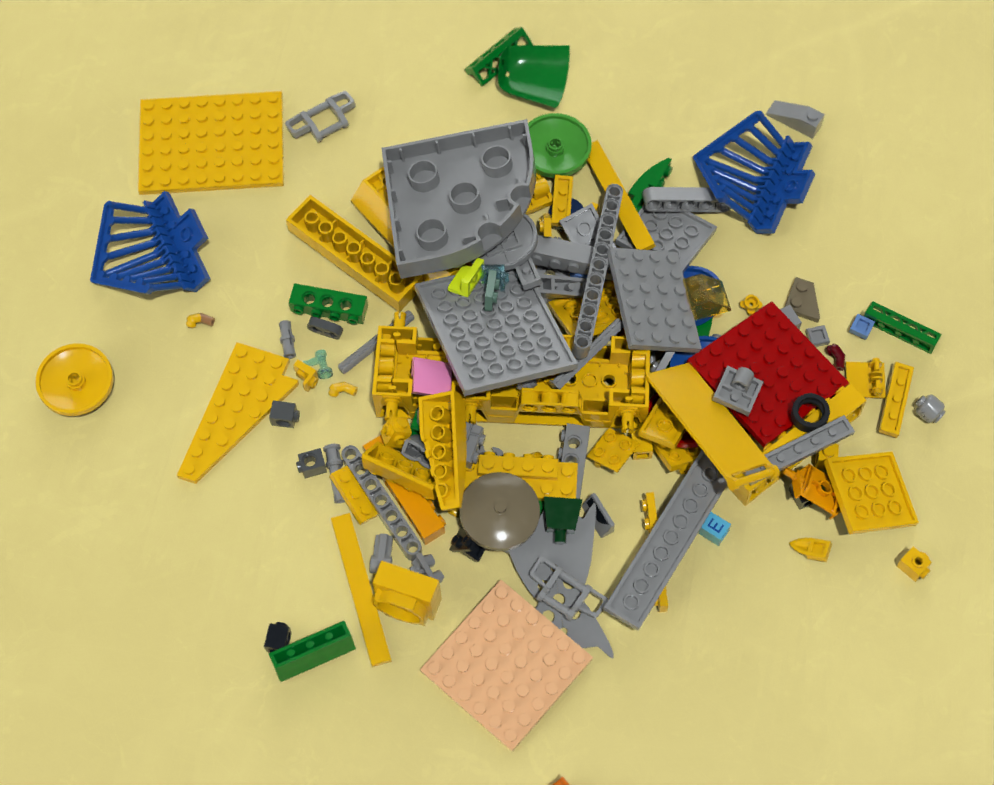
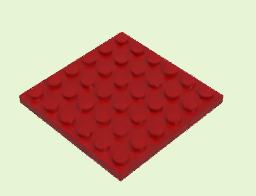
M772 301L703 348L699 353L690 357L686 362L699 373L714 393L727 366L737 370L740 367L748 368L754 373L755 378L764 381L749 416L728 408L763 448L777 439L783 432L792 428L794 424L791 421L790 414L792 406L799 396L813 393L820 395L824 399L828 397L831 399L839 388L849 385L846 378ZM803 404L798 412L800 417L804 419L812 409H818V407L813 404Z

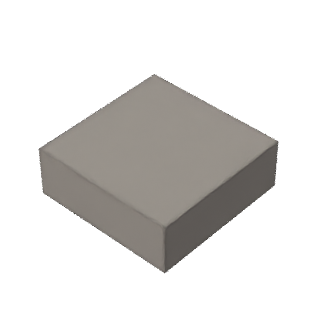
M825 325L806 329L807 338L815 347L830 343Z

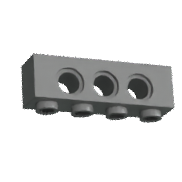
M567 423L566 430H562L561 441H564V446L559 448L558 459H561V462L572 461L578 463L576 499H580L590 426ZM577 444L579 447L573 449L569 445Z

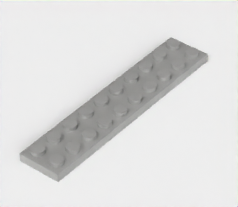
M703 450L697 456L603 608L604 611L639 631L727 486L725 478Z

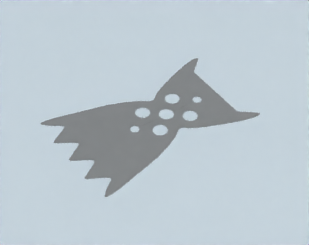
M595 503L589 508L584 518L578 517L575 534H567L566 544H555V533L546 532L543 510L537 528L530 539L521 546L508 550L519 576L535 598H537L540 591L538 590V583L530 577V571L541 556L553 564L562 567L564 572L583 584L586 583L592 559L596 520ZM541 563L535 571V575L540 580L546 581L554 573L544 563ZM558 578L557 583L554 584L548 595L553 598L555 594H563L565 596V603L563 605L570 609L579 598L581 591L575 587L572 589L565 588L564 580ZM538 601L536 609L541 614L547 610L552 611L555 615L552 623L559 629L566 628L568 630L566 635L580 647H599L610 658H613L610 643L596 618L581 612L578 619L569 621L561 612L543 601ZM584 602L581 607L591 611Z

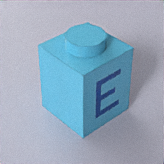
M710 512L698 534L719 546L729 532L731 524Z

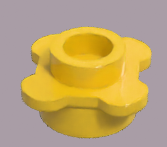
M749 294L744 301L740 302V307L747 310L749 315L754 314L757 309H761L763 306L758 297L753 294Z

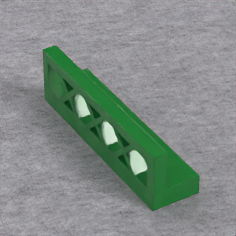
M523 27L514 28L464 70L468 75L473 74L480 86H484L498 74V68L492 67L493 59L500 58L498 55L507 46L517 45L518 39L521 36L526 45H533ZM504 59L501 62L502 70L504 69ZM482 68L488 69L485 79H482L478 73Z
M872 301L864 317L875 321L873 327L929 354H932L942 335Z

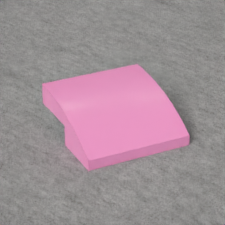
M417 357L412 358V394L427 396L451 391L452 368L448 362Z

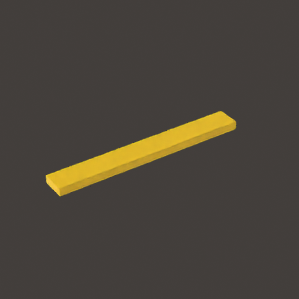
M598 140L592 142L588 162L605 193L610 184H618L623 188L618 217L635 248L650 250L656 247Z
M347 513L331 518L371 665L375 667L392 662L379 614L373 602L372 589L351 515Z

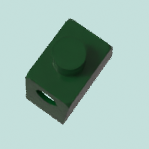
M544 496L546 532L555 533V544H566L567 534H575L582 499Z

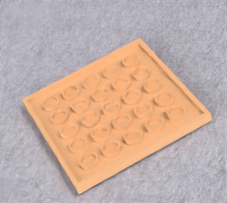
M500 580L424 664L420 672L513 752L588 666L593 657L505 582Z

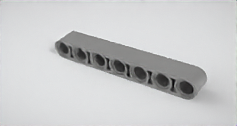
M353 445L346 446L342 450L344 465L348 466L377 511L379 518L391 536H393L405 557L410 561L415 560V555L420 552L422 553L419 539L376 475L363 468L360 451ZM349 455H355L354 459H347ZM359 470H365V471H366V472H365L364 474H362V475L357 474V472H358ZM369 485L376 486V488L373 490L367 489ZM380 500L386 501L384 505L377 504ZM392 515L397 517L394 521L387 520ZM401 531H406L407 535L404 537L398 536V533ZM410 547L418 548L414 553L408 551Z

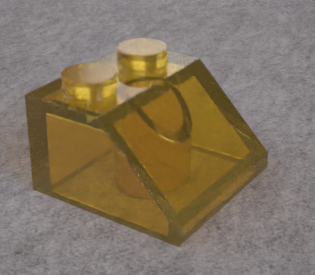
M703 274L683 279L695 321L731 311L721 280Z

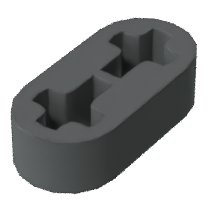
M311 317L307 324V328L310 331L332 339H340L343 328L338 324L317 317Z

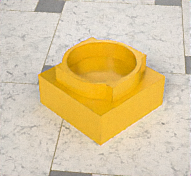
M381 560L372 582L375 591L373 598L375 607L385 613L386 616L411 624L425 626L427 619L434 620L442 600L439 580Z

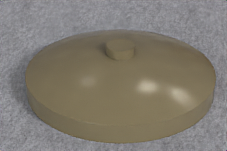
M504 472L489 473L473 481L463 494L462 507L460 508V521L469 538L479 546L493 551H507L524 544L535 532L540 517L539 501L532 487L520 477Z

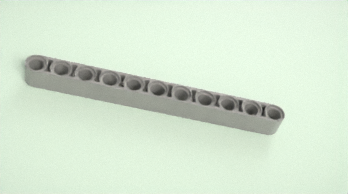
M610 184L607 187L572 345V354L578 359H584L588 356L592 343L609 262L607 250L609 247H612L623 195V188L618 184Z

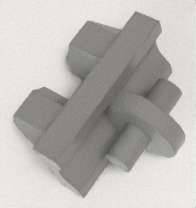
M420 552L415 555L416 558L411 563V571L438 579L439 583L444 580V575L440 570L432 572L430 569L435 565V559L432 554L423 556Z

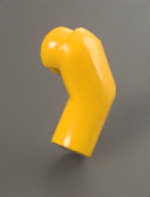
M346 382L331 384L328 393L332 397H337L339 392H346L355 396L358 387Z

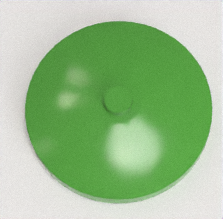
M550 113L538 116L528 123L537 174L555 178V175L569 176L578 172L587 163L591 154V137L587 128L579 120L566 114Z

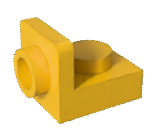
M297 359L293 365L295 374L304 380V390L309 392L318 383L317 370Z

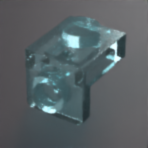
M482 265L481 284H487L489 270L497 271V279H500L501 291H505V284H509V273L505 272V265Z

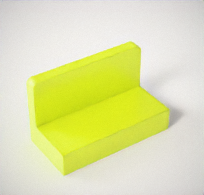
M477 258L471 267L467 265L462 266L449 284L448 291L468 298L484 274V260Z

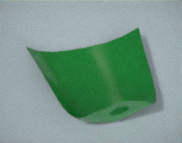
M507 46L499 58L498 84L500 88L509 94L556 108L560 104L565 90L569 70L570 46ZM502 59H504V69H503V70H502V68H501Z

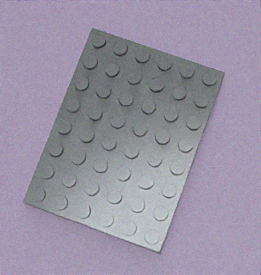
M515 268L497 272L500 286L499 290H495V292H498L497 304L493 303L492 311H484L489 271L484 270L483 276L468 298L448 291V286L455 275L415 284V291L464 396L577 369L578 363L537 286L524 291Z

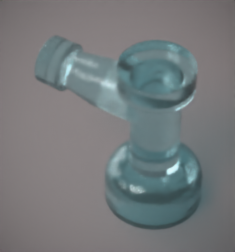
M318 350L315 352L314 358L303 361L308 366L320 365V369L317 372L318 378L328 379L333 376L332 369L327 366L326 350Z

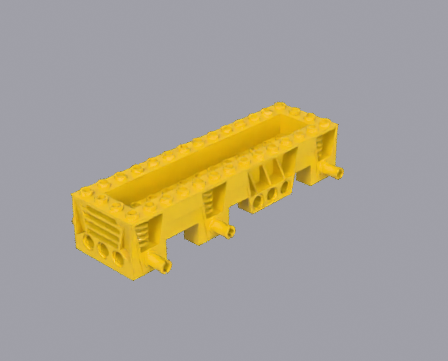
M399 311L394 313L393 326L378 325L372 397L376 417H383L385 421L389 417L414 419L416 409L419 408L418 397L424 395L412 394L413 377H411L410 373L413 357L448 362L438 338L418 337L417 327H405L406 313L401 312V316H399ZM563 335L572 352L575 335ZM626 335L611 336V345L604 346L573 376L576 380L574 383H566L561 389H553L549 384L550 380H553L560 374L558 373L536 379L537 386L534 388H521L519 390L516 388L517 384L465 396L466 422L469 423L470 421L471 424L475 425L476 422L555 426H567V423L598 428H619L623 433H626V429H628V433H633L634 429L642 427L648 415L649 382L645 377L650 373V350L629 349ZM452 378L451 391L454 390L464 396L457 379ZM611 378L614 380V384L606 385L604 380Z

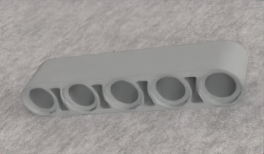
M648 187L642 192L645 208L650 212H727L731 209L725 203H719L712 190L705 187Z

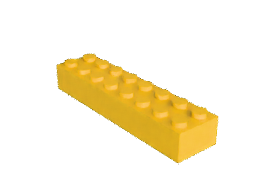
M309 195L286 219L288 231L397 311L401 312L417 294L415 284L423 282L422 275L401 279L396 264V257L312 195Z
M851 383L847 387L842 386L839 388L833 398L830 399L828 397L825 399L830 408L827 423L843 415L851 423L861 415L867 400ZM812 409L804 420L810 423L818 422L822 416L821 410ZM793 425L792 430L788 433L786 431L783 432L774 444L769 443L766 445L762 453L765 455L807 433L800 431ZM801 460V461H799V462H797V463H795V464L789 466L788 468H790V469L792 470L794 467H796V466H797L799 463H801L803 460ZM781 470L777 477H767L753 485L746 484L740 486L739 489L731 492L746 506L782 478L784 474H782ZM743 473L734 475L733 477L738 479L744 477L745 475Z

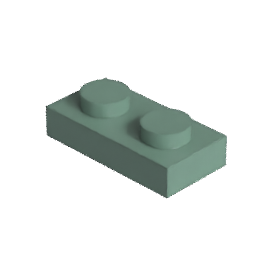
M489 270L484 311H492L493 303L497 304L498 292H495V290H499L500 279H497V271Z

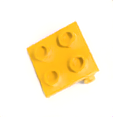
M873 358L871 362H846V380L864 398H886L884 363L880 361V358Z
M608 428L586 457L595 461L593 464L597 468L605 466L618 473L640 442Z

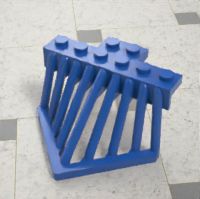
M755 111L693 156L694 161L719 203H725L745 218L756 234L775 233L787 204H802L815 176L813 170H802L812 149L811 143L793 142L790 136H786L783 139L762 111ZM760 121L781 148H777L754 125ZM745 131L751 132L776 158H770L740 138L739 135ZM730 142H735L771 167H762L726 149L724 146ZM714 153H721L764 176L751 175L715 161L710 156ZM746 181H749V182H752V183H754V184H757V186H755V185H753V184H750V183H748V182H746ZM737 203H739L740 205H742L743 207H745L746 209H748V210L751 211L752 213L747 212L745 209H743V208H742L741 206H739Z
M166 191L153 202L145 200L143 202L144 206L107 201L104 204L90 277L92 283L151 294L154 291L174 289L197 292L210 280V276L197 251L208 239V236L195 209L189 208L180 216L170 193ZM114 209L148 214V216L117 217L113 216ZM114 224H153L148 229L110 234L111 226ZM155 235L149 241L107 252L110 242ZM158 246L151 253L108 270H103L104 263L107 260ZM160 257V258L157 259V260H154V261H152V262L143 264V263H145V262H148V261H150V260H153V259H155V258ZM178 280V282L162 283V282H168V281Z

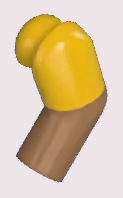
M197 313L187 317L186 325L190 328H195L196 323L201 322L212 327L215 318L203 313Z

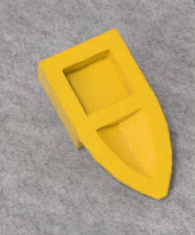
M800 538L790 542V546L795 551L806 555L807 559L827 562L832 543L831 541L815 538Z

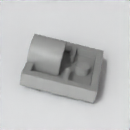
M727 366L712 400L749 416L764 381L755 378L754 373L748 368L740 367L737 370Z

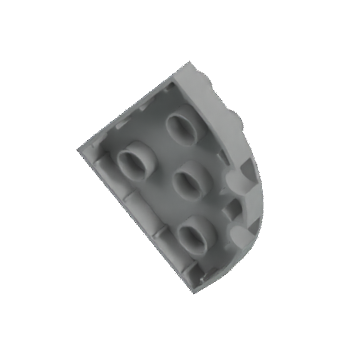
M527 119L382 148L396 264L401 279L451 268H460L493 249L519 224L530 205L536 185V165Z

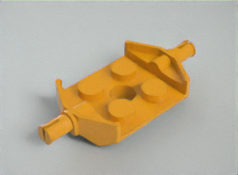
M811 464L806 465L800 471H793L788 467L782 470V474L792 480L796 499L799 496H803L832 514L829 517L830 520L841 512L827 474Z

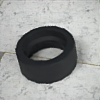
M813 393L803 394L795 400L792 406L791 421L800 431L809 433L827 424L830 415L829 405L820 395ZM803 404H813L821 410V419L818 422H807L800 417L799 408Z

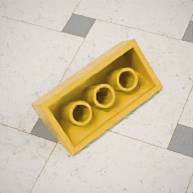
M378 441L362 454L363 468L369 470L371 474L380 475L391 483L404 486L408 491H415L421 494L426 499L435 500L437 498L434 477L431 476L430 469L421 465L419 461L407 459L400 451L391 447H385L384 444Z

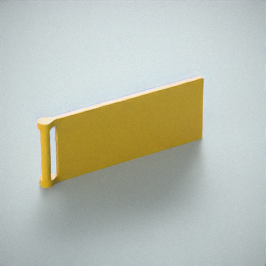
M689 363L646 375L645 378L725 478L731 491L739 489L740 486L779 475V468L766 458L724 405L712 400L715 393ZM762 466H765L766 468L765 470L738 479L733 477L734 475L744 473Z

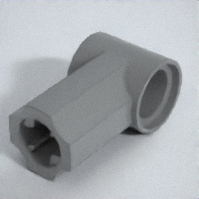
M388 534L376 535L374 555L371 556L370 573L377 572L381 560L392 564L393 536Z

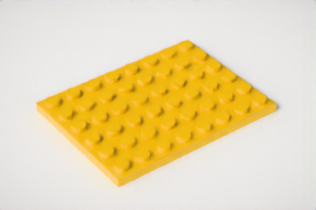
M282 91L140 100L139 195L162 194L164 191L181 193L284 186Z

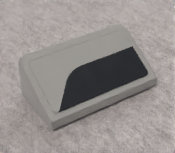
M593 493L583 503L582 508L587 514L592 504H596L595 529L599 536L603 538L614 532L615 524L596 493Z

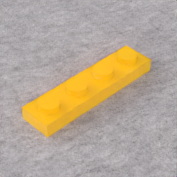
M899 362L893 364L878 430L879 433L895 438L899 436L914 367Z

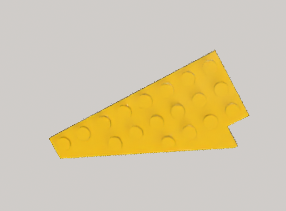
M236 342L177 473L179 479L196 484L270 413L273 400L283 401L299 385L298 380L284 376L290 363L289 358Z

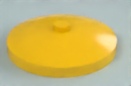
M68 344L57 348L42 361L36 374V390L45 406L53 412L65 416H79L95 410L107 399L113 386L114 375L110 362L100 350L87 344Z

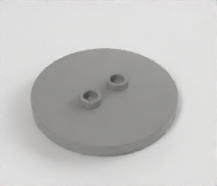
M525 214L515 229L502 242L478 257L484 260V270L502 272L514 269L525 263L537 247L538 233L535 223Z

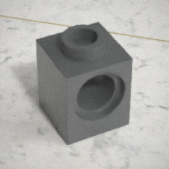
M273 400L269 415L271 425L294 428L295 422H298L300 417V411L297 410L296 403Z
M321 448L298 454L300 461L296 462L299 473L303 472L305 479L327 473ZM308 462H315L313 466H306Z

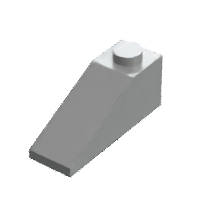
M776 100L766 113L767 116L812 139L821 128L825 115L809 106Z
M539 274L542 285L537 286L543 298H583L587 278Z

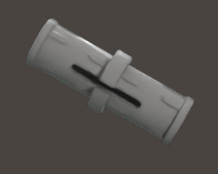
M283 320L279 323L281 332L280 343L283 346L284 357L293 359L296 353L291 321Z

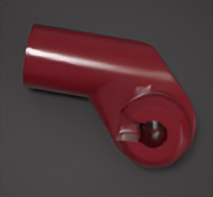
M837 344L828 345L826 348L827 353L834 355L836 358L835 368L838 371H843L845 353Z

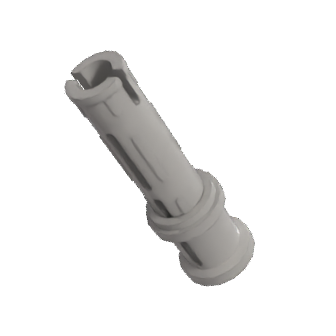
M329 444L323 447L327 458L326 467L329 469L330 474L341 469L343 466V460L340 458L339 450L341 447L339 444ZM331 480L334 503H344L343 497Z

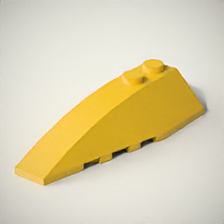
M452 390L418 397L421 441L424 442L425 455L430 463L431 476L434 477L435 490L441 510L461 508L467 455L465 396Z

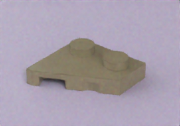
M796 277L785 307L791 305L797 316L818 323L820 314L814 283Z

